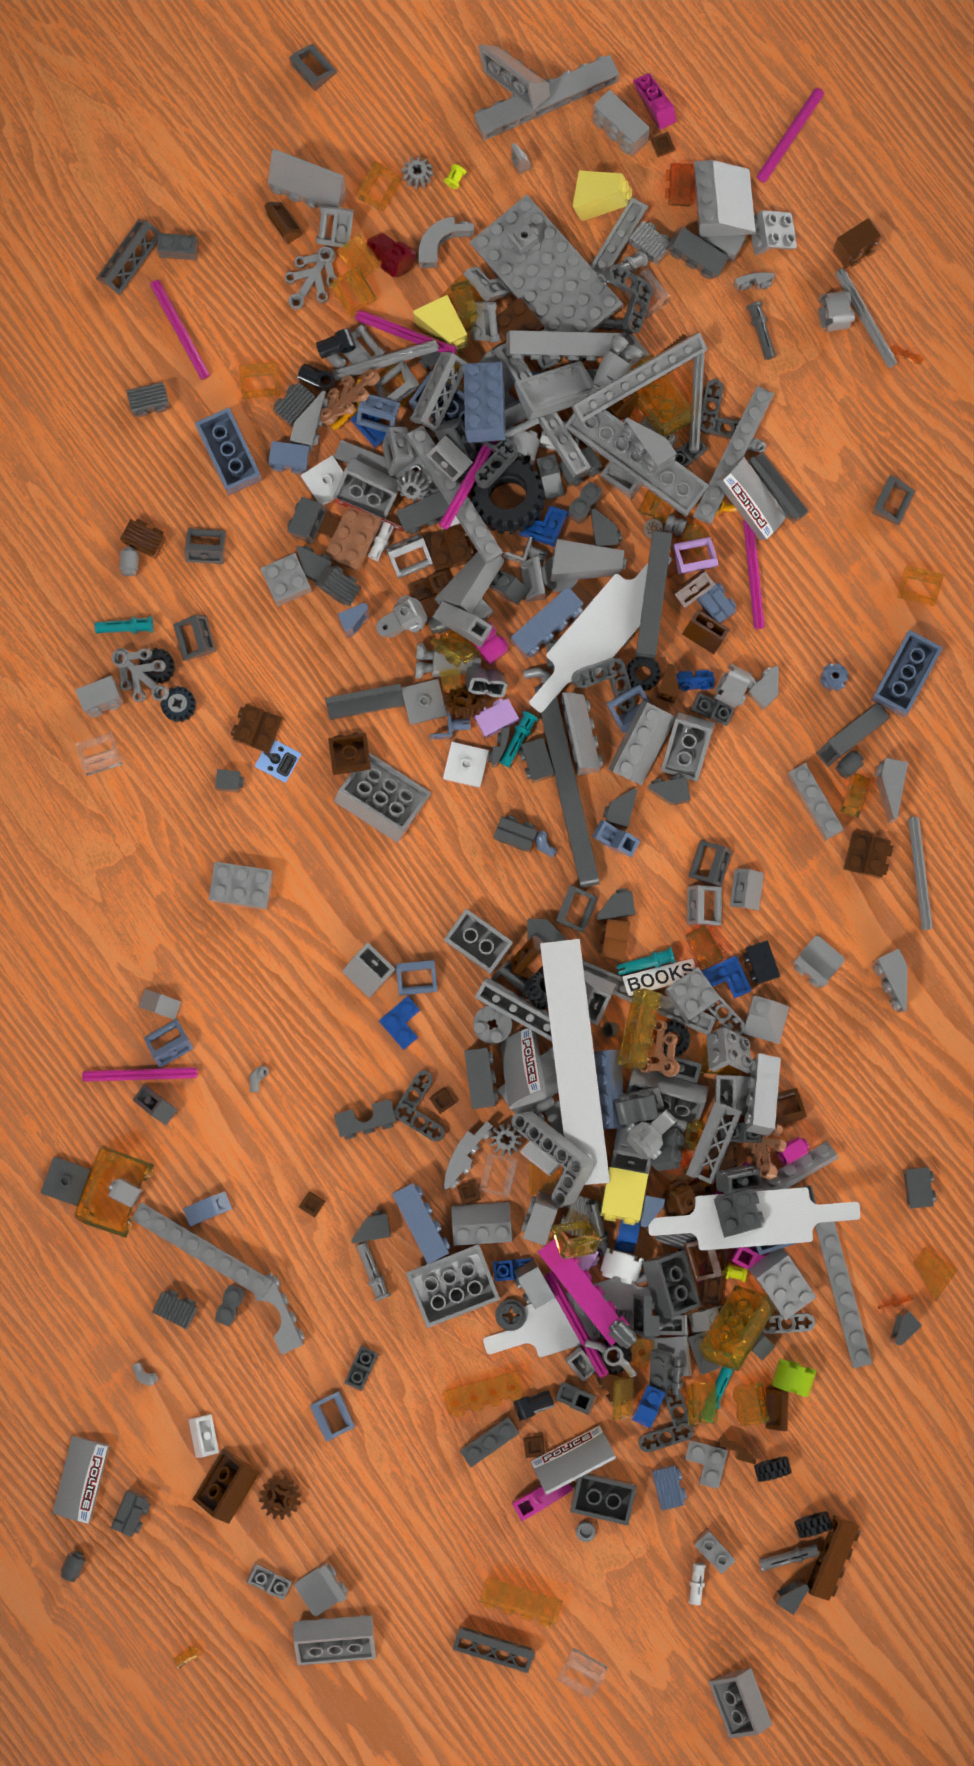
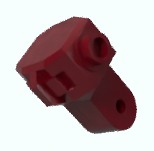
M382 232L367 240L368 251L382 262L380 268L390 276L398 278L413 267L416 251L405 242H395Z

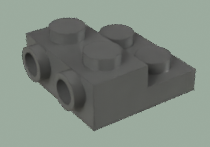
M752 1189L714 1199L724 1238L763 1228L764 1216L762 1211L758 1212L756 1205L759 1203L757 1192H753Z
M633 1294L634 1332L640 1335V1338L656 1340L657 1336H660L659 1331L662 1330V1321L659 1319V1316L652 1315L654 1300H652V1296Z

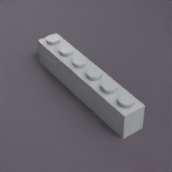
M509 331L506 333V356H512V359L515 360L523 359V356H531V360H542V357H549V360H560V357H568V361H578L579 358H586V361H598V358L604 357L606 351L612 350V337L614 334L622 337V333Z
M489 978L483 981L475 996L476 999L552 1041L548 1011L537 1008V1005L534 1006L532 1002Z

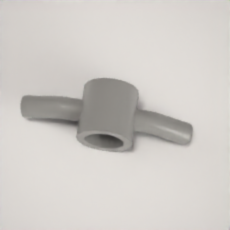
M586 1339L584 1346L599 1350L602 1353V1359L608 1365L622 1366L630 1378L637 1375L630 1363L623 1358L620 1348L615 1345L605 1346L600 1342ZM612 1349L618 1352L617 1358L614 1361L607 1358L608 1352L612 1351Z

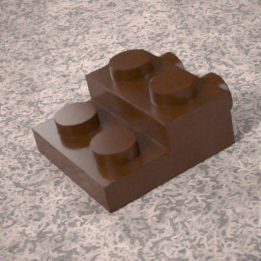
M461 524L451 526L447 530L443 529V531L425 535L436 573L467 564L472 559L471 556H474L472 545H467L466 538H469Z
M245 704V707H241L237 717L240 718L238 725H234L231 731V735L234 736L233 741L270 754L283 718L265 712L263 709Z
M356 732L352 735H336L333 738H328L333 775L371 770L366 733Z
M852 832L843 870L881 879L888 872L889 864H886L887 856L891 857L894 847L890 845L891 840Z

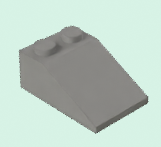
M678 712L661 771L676 776L681 775L683 778L686 777V779L697 782L715 723Z
M885 758L876 766L875 776H877V785L888 823H893L898 819L908 762Z

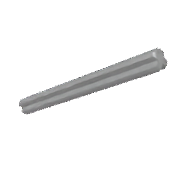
M844 268L839 269L835 275L845 292H850L851 303L888 368L894 367L897 364L896 358Z
M432 340L339 368L332 372L333 377L336 381H339L347 375L351 377L356 376L368 369L376 370L436 352L439 349L438 343Z
M705 352L694 357L689 438L690 451L699 450Z
M910 817L908 822L922 930H930L933 926L919 817Z

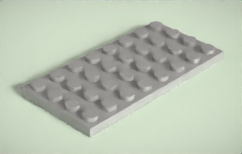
M528 195L524 196L469 242L472 248L503 281L517 299L521 297L544 325L546 331L591 333L623 307V303L606 284L601 285L598 282L597 273ZM527 223L529 227L533 225L538 231L539 243L520 256L510 243L508 235L513 234Z

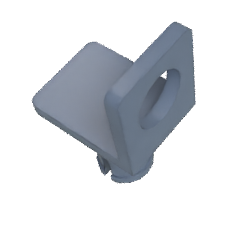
M447 711L448 733L430 734V740L452 739L453 731L470 730V718L453 719L449 715V711Z

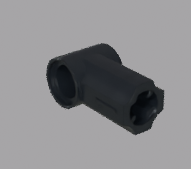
M347 328L337 331L332 337L316 342L321 359L337 353H349L356 348L351 330Z
M303 364L298 372V380L317 387L321 391H326V393L336 387L334 377L328 371H321ZM325 379L331 380L328 385H322V382Z
M549 1390L513 1401L519 1421L555 1406Z

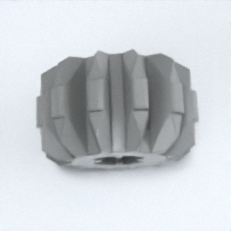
M420 156L417 157V160L411 157L410 163L405 162V168H402V174H404L403 181H408L407 185L409 187L414 184L415 189H418V185L425 188V183L430 184V177L434 175L431 171L432 164H427V159L421 161Z
M413 469L409 470V472L405 470L397 481V490L401 491V496L407 497V501L410 498L414 502L417 499L422 500L428 494L430 480L426 479V474L421 475L420 470L417 472Z
M509 1123L507 1130H504L503 1124H500L501 1132L494 1128L493 1131L498 1135H490L491 1139H496V1142L490 1143V1146L497 1144L498 1147L494 1152L497 1153L501 1148V1156L505 1155V1150L507 1149L509 1156H511L512 1151L510 1148L518 1152L519 1149L514 1146L515 1143L522 1145L521 1141H516V1138L522 1137V1134L514 1135L513 1133L517 1131L515 1128L512 1132L509 1131L511 1127ZM502 1135L511 1136L512 1141H509V1145L500 1142V1138L503 1139Z

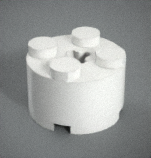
M607 1248L600 1271L603 1272L602 1276L611 1279L616 1276L621 1277V1282L632 1285L634 1281L638 1282L644 1258H639L638 1261V1256L619 1250H613V1253H611V1248Z

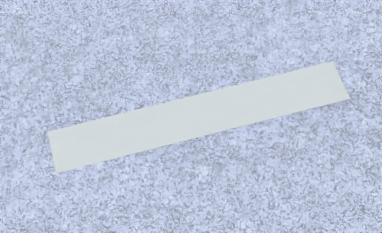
M580 939L541 943L564 1137L592 1159L593 1168L584 1185L610 1183Z

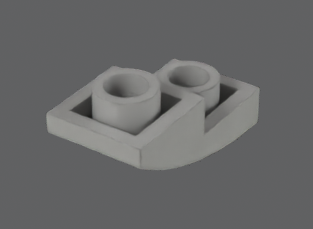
M774 273L748 274L736 278L733 286L736 292L741 289L745 291L751 288L752 284H754L756 290L761 288L765 290L773 285L775 275Z
M254 1563L246 1580L248 1584L265 1590L266 1593L284 1600L292 1583L291 1580Z

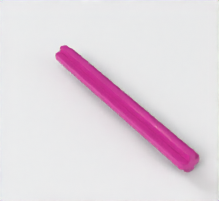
M820 88L814 89L757 174L756 178L760 182L765 183L824 96V92Z
M159 280L151 282V288L200 379L208 378L210 374Z
M358 310L355 316L359 322L416 344L435 340L439 348L437 352L455 354L457 351L456 347L365 311Z
M490 441V443L495 445L497 441ZM484 444L439 523V526L445 530L450 527L473 486L476 472L487 461L492 452Z
M743 520L754 629H763L765 625L756 537L746 521Z
M197 1068L83 1071L82 1073L84 1082L197 1078L198 1076Z
M553 1271L547 1273L545 1280L598 1376L602 1378L608 1375L609 1371L598 1351L584 1346L586 1339L591 1340L559 1280Z

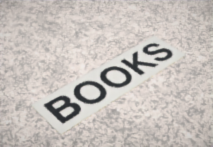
M692 958L661 966L660 968L626 975L622 978L628 996L670 986L694 970L696 966Z

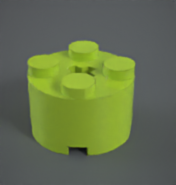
M780 1358L772 1385L787 1392L809 1397L817 1370Z

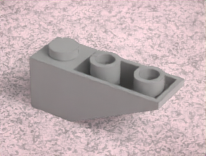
M322 391L294 422L290 437L291 444L306 445L310 447V450L314 449V445H318L320 434H317L318 429L323 426V423L320 421V415L322 410L328 407L329 403L326 391Z
M442 601L432 617L480 648L490 635L493 627L479 617Z

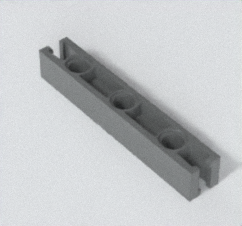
M653 531L636 649V656L655 659L672 533Z

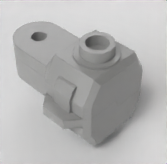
M404 595L398 599L393 612L377 622L376 630L379 635L388 638L396 637L405 630L416 633L424 628L428 617L422 604L416 598Z
M665 1110L651 1124L641 1122L636 1125L632 1123L626 1129L628 1132L626 1140L641 1157L655 1160L662 1153L660 1147L663 1145L661 1135L677 1120Z

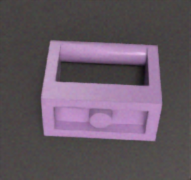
M710 537L673 544L678 575L718 566L717 556ZM707 545L709 560L683 564L680 550Z

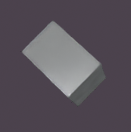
M145 989L139 1007L175 1020L181 1001Z
M686 1314L661 1319L662 1330L659 1331L660 1335H688Z
M580 1346L564 1358L583 1382L596 1372L590 1359Z

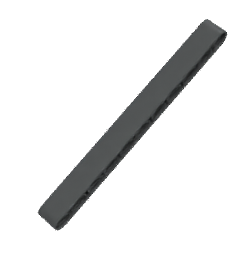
M543 685L536 686L535 693H537ZM556 696L540 715L580 888L599 885V878Z

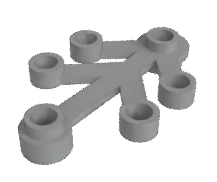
M321 247L317 254L296 257L295 266L298 269L305 268L306 264L317 262L314 268L294 273L287 272L285 274V281L290 285L294 284L296 280L307 278L298 294H292L289 297V305L293 310L303 308L304 298L314 282L318 292V302L323 304L328 301V294L324 290L320 273L324 266L328 275L327 285L330 288H335L338 285V279L334 275L332 266L336 256L331 247ZM328 254L330 255V257L328 259H324L323 255ZM299 260L304 261L302 265L297 264ZM288 276L294 277V279L291 281H289L287 278ZM335 279L336 282L334 284H330L329 280ZM322 294L326 296L323 300L319 298ZM294 301L300 302L298 306H295L293 303Z
M119 648L112 654V661L119 667L120 688L122 690H130L133 687L134 701L143 702L146 699V693L141 689L142 681L152 690V697L155 700H166L169 696L168 688L164 685H158L144 673L147 671H164L166 667L165 662L156 660L153 663L135 665L131 660L139 658L149 660L152 657V651L145 648L129 653L126 649ZM127 668L131 671L132 681L128 679Z

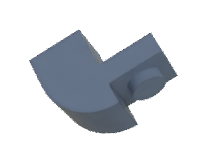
M600 820L592 836L609 849L629 857L633 856L641 841L630 833L619 830L603 820Z
M224 1191L183 1208V1211L191 1227L227 1212L232 1207Z

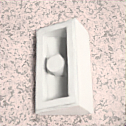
M212 1414L189 1419L196 1458L219 1453Z

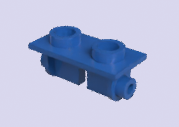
M709 670L696 671V677L692 676V671H679V673H676L679 690L714 689V674Z

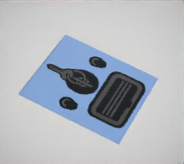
M275 740L270 754L262 752L255 767L286 783L301 753Z

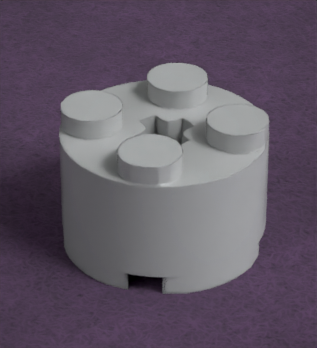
M840 291L819 296L818 302H822V307L818 308L821 327L826 328L824 332L849 329L851 322L855 320L854 311L850 308V292Z
M522 431L508 438L516 444L518 449V456L514 461L517 462V459L524 461V465L526 463H530L531 466L534 464L540 444L536 432ZM505 448L506 454L508 452H510L511 454L513 453L512 449L509 451Z
M730 663L727 667L730 670L728 674L723 673L715 690L718 694H715L713 698L735 708L744 703L746 699L744 693L747 688L752 686L755 678L751 677V673Z
M487 1005L481 1008L474 1017V1032L486 1044H499L510 1035L512 1020L510 1017ZM496 1020L497 1029L493 1028L490 1030L489 1024H487L488 1021Z

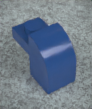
M641 1218L639 1223H635V1225H628L623 1223L624 1220H620L614 1250L634 1253Z
M647 1384L631 1420L650 1428L666 1393Z

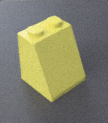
M579 170L573 208L581 221L609 213L628 205V199L630 200L632 197V188H630L628 181H626L621 173Z
M448 295L413 311L415 325L425 334L455 346L457 349L456 353L466 349V346H468L467 333Z
M609 1167L610 1183H605L600 1216H604V1219L608 1221L620 1219L624 1220L623 1223L635 1225V1223H639L641 1218L648 1174Z

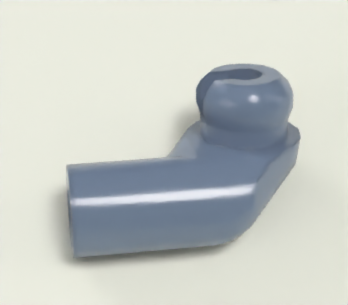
M539 831L535 836L537 849L553 858L557 849L548 845L547 833Z

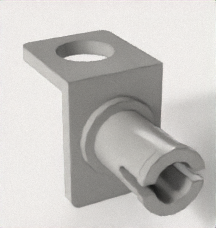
M529 537L526 541L522 557L505 552L502 558L521 564L528 557L538 556L540 561L544 563L547 551L532 547L531 541L533 537Z

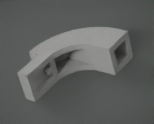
M449 217L433 224L425 232L419 245V269L438 268V250L440 246L451 238L474 237V223L462 221L455 224L454 217Z

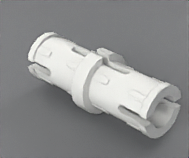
M383 522L378 536H375L373 547L368 554V557L372 560H380L384 548L389 544L388 539L394 529L393 525Z
M693 1563L692 1580L689 1582L691 1586L689 1603L693 1605H701L702 1591L705 1587L704 1573L706 1567L703 1563Z

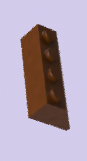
M837 1515L833 1518V1528L827 1533L807 1583L810 1595L828 1601L837 1592L838 1586L836 1583L838 1578H842L844 1575V1563L846 1559H850L853 1552L851 1548L853 1541L856 1542L860 1535L859 1526L856 1523Z

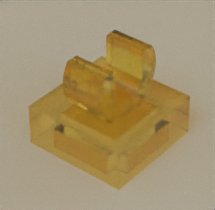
M459 669L440 672L443 691L462 688Z

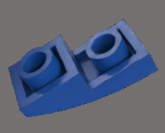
M525 1258L493 1262L494 1280H514L517 1278L514 1271L534 1259Z

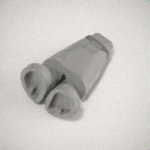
M614 334L612 337L613 348L611 351H606L596 372L593 384L591 385L592 390L589 394L626 374L632 367L629 361L642 358L644 355L643 351L633 345H628L629 342L625 338ZM624 350V353L620 358L619 354Z
M417 643L416 660H433V663L416 662L415 679L422 678L428 672H432V677L464 675L468 667L475 666L481 668V657H473V654L469 655L464 652L434 647V651H428L423 643Z

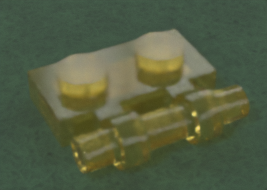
M452 629L440 635L439 641L433 638L430 642L436 652L443 654L446 657V661L450 664L453 663L456 667L460 666L461 662L466 664L478 657L480 652L466 638Z

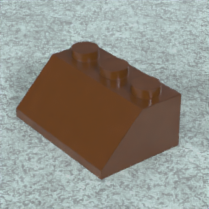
M222 1449L192 1500L213 1518L229 1524L260 1472L231 1452Z

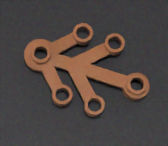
M372 369L366 370L363 373L364 378L352 390L351 387L355 381L350 375L345 376L341 381L344 385L342 394L337 388H332L328 392L330 401L328 407L322 410L320 421L326 425H331L337 420L338 416L351 414L355 410V406L352 403L363 402L369 397V393L363 387L365 385L374 386L380 380L378 373Z
M635 1019L632 1021L631 1029L633 1033L639 1034L650 1049L641 1050L640 1048L632 1047L629 1050L630 1058H658L661 1062L652 1064L648 1061H642L639 1065L640 1071L644 1073L662 1071L667 1077L677 1075L680 1071V1064L675 1059V1047L678 1038L675 1034L671 1033L665 1035L667 1023L662 1020L654 1022V1029L657 1031L655 1042L647 1031L648 1023L645 1020ZM664 1042L668 1045L667 1056L664 1053Z
M775 1123V1130L771 1134L780 1136L783 1130L782 1126ZM761 1135V1143H758L757 1147L755 1146L756 1143H749V1146L746 1148V1155L753 1158L750 1165L760 1168L761 1177L773 1179L777 1176L778 1170L771 1162L768 1146L773 1147L776 1151L783 1152L786 1148V1142ZM761 1154H762V1157H763V1162H764L763 1164H761V1162H759V1161H760V1158H761Z

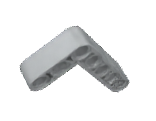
M526 1111L515 1114L512 1117L513 1127L564 1168L552 1193L553 1204L556 1207L574 1204L593 1168L592 1159L534 1112Z

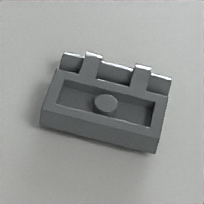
M654 1348L651 1351L649 1385L666 1392L671 1386L673 1394L680 1395L681 1388L683 1387L681 1373L684 1370L682 1357L676 1356L674 1361H672V1353Z

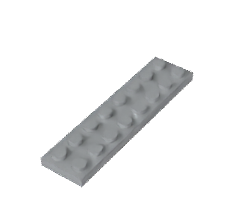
M604 409L584 422H579L575 413L564 425L570 433L684 516H688L709 487L706 482L677 461H674L672 465L657 475H654L653 472H648L644 466V459L636 455L632 442L627 441L623 436L624 423Z

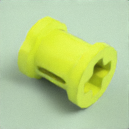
M452 164L451 171L447 178H444L443 182L453 189H458L461 178L467 172L461 166Z
M728 1262V1272L725 1274V1279H739L745 1283L747 1269Z

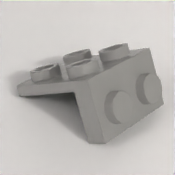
M762 210L754 215L756 234H751L755 255H761L771 248L794 250L797 247L791 213Z
M815 936L792 964L795 966L794 970L800 975H806L809 978L808 981L814 987L823 988L844 963L845 959L821 937Z
M725 1027L706 1035L709 1070L715 1072L727 1065H731L746 1073L752 1072L750 1042L747 1038Z
M327 1562L295 1583L296 1590L314 1616L320 1615L337 1602L341 1603L348 1596L347 1587L342 1581L339 1582L336 1577V1570L332 1565H328Z

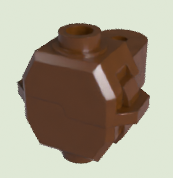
M697 1179L689 1184H684L677 1180L669 1184V1188L665 1190L663 1198L669 1212L673 1216L690 1215L695 1209V1197L713 1195L716 1192V1185L701 1179Z

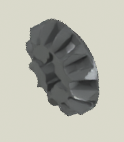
M513 1299L500 1303L495 1313L498 1325L507 1331H515L521 1328L527 1316L525 1307L519 1301ZM510 1307H512L513 1313L520 1314V1316L513 1317L512 1324H510L508 1317L502 1316V1314L509 1313Z

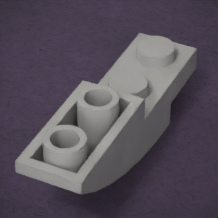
M486 1122L475 1135L467 1131L460 1140L447 1167L444 1182L446 1190L449 1187L453 1189L460 1182L458 1177L462 1172L466 1175L473 1167L470 1164L473 1160L467 1155L469 1153L473 1155L480 1147L478 1145L479 1141L482 1138L486 1140L493 1133L491 1130L493 1126L489 1122Z

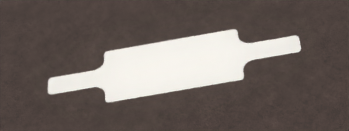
M670 556L668 565L672 562V558ZM648 563L632 580H626L619 574H615L547 653V658L554 664V673L529 701V704L538 712H543L565 685L572 682L571 677L575 671L613 658L640 626ZM600 667L595 669V677L601 672L602 669ZM580 675L577 681L582 683L583 679L590 678V676L584 677Z
M806 1187L755 1191L759 1198V1203L756 1204L758 1212L762 1211L765 1220L762 1223L763 1228L724 1238L714 1199L727 1196V1194L695 1197V1209L690 1215L654 1218L648 1225L651 1236L691 1233L697 1237L700 1250L803 1243L813 1240V1228L818 1223L860 1219V1206L858 1202L814 1204L810 1200L809 1190Z
M621 1277L593 1284L594 1286H600L605 1293L603 1298L607 1302L611 1300L617 1310H632L633 1329V1294L651 1296L649 1286L638 1287L635 1283L632 1285L621 1282ZM567 1292L566 1295L591 1340H598L597 1335H593V1322L572 1295ZM556 1298L537 1309L532 1304L526 1305V1321L521 1328L515 1331H504L483 1339L487 1354H493L529 1343L536 1348L539 1357H544L581 1345Z

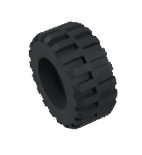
M517 459V462L513 461L488 488H480L476 484V480L471 488L473 506L485 525L487 524L488 529L491 531L497 529L499 534H504L505 531H509V535L515 534L516 530H520V532L525 531L527 525L531 527L535 524L534 519L538 520L541 516V511L544 509L545 495L542 480L536 470L533 471V466L529 463L524 465V461ZM496 461L491 467L494 469L500 468L502 463ZM481 476V477H480L481 481H482L483 479H484V480H487V476H486V477H482V476ZM512 483L521 486L526 492V497L517 507L502 509L495 506L490 500L492 492L500 485Z

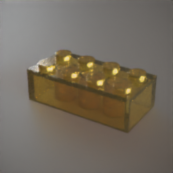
M651 354L650 356L633 365L629 371L640 366L641 364L645 363L646 361L652 359L655 356ZM668 374L635 391L639 396L636 403L656 433L665 438L694 421L693 409Z
M735 1285L698 1347L707 1362L736 1371L740 1370L775 1310L769 1295Z

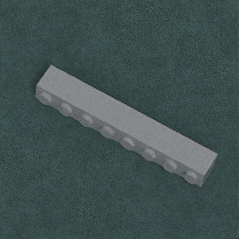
M611 55L606 57L600 56L595 62L582 64L572 72L566 71L556 79L550 78L546 80L549 84L550 97L535 110L515 95H512L510 99L504 102L501 100L494 103L488 109L482 108L474 114V123L482 140L485 141L619 82L620 74Z

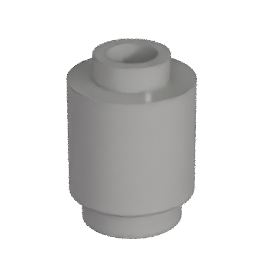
M125 547L124 550L120 551L119 570H121V575L136 576L139 552L135 551V548Z

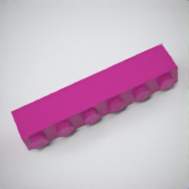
M555 1237L537 1252L612 1346L616 1341L608 1334L610 1332L609 1326L615 1320L618 1322L623 1320L628 1326L630 1324L623 1316L618 1317L615 1313L617 1308L611 1300L607 1302L603 1298L604 1291L599 1285L594 1286L590 1280L593 1277L586 1269L584 1271L581 1270L578 1266L581 1262L573 1253L570 1256L566 1251L568 1246L562 1238L558 1240Z

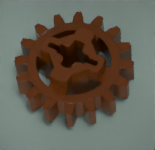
M466 685L463 688L456 686V690L450 689V693L445 694V711H449V715L455 714L456 718L463 716V719L466 716L473 718V714L480 715V711H484L485 706L484 694H473L468 691Z
M277 1476L276 1481L270 1478V1485L264 1483L263 1487L266 1490H260L259 1494L263 1495L259 1502H264L261 1509L268 1510L267 1516L272 1513L273 1519L280 1515L281 1520H283L285 1514L290 1518L292 1516L291 1510L297 1512L298 1509L295 1505L301 1504V1501L297 1500V1498L301 1497L302 1493L296 1492L300 1487L293 1486L294 1480L287 1482V1476L283 1480L280 1479V1476ZM279 1485H285L288 1489H282ZM271 1489L273 1493L272 1498L267 1500L268 1491ZM277 1493L285 1496L283 1502L276 1500ZM293 1495V1503L289 1506L288 1499ZM273 1506L280 1507L281 1510H283V1511L275 1510V1509H273L272 1507H273Z

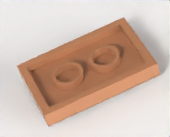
M347 506L324 555L328 556L331 561L359 571L382 523V519Z

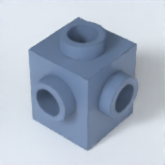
M831 663L823 668L824 671L820 674V682L824 688H827L828 692L832 690L836 692L845 687L849 675L844 666L841 667L839 663L836 665ZM832 673H836L838 678L834 679Z

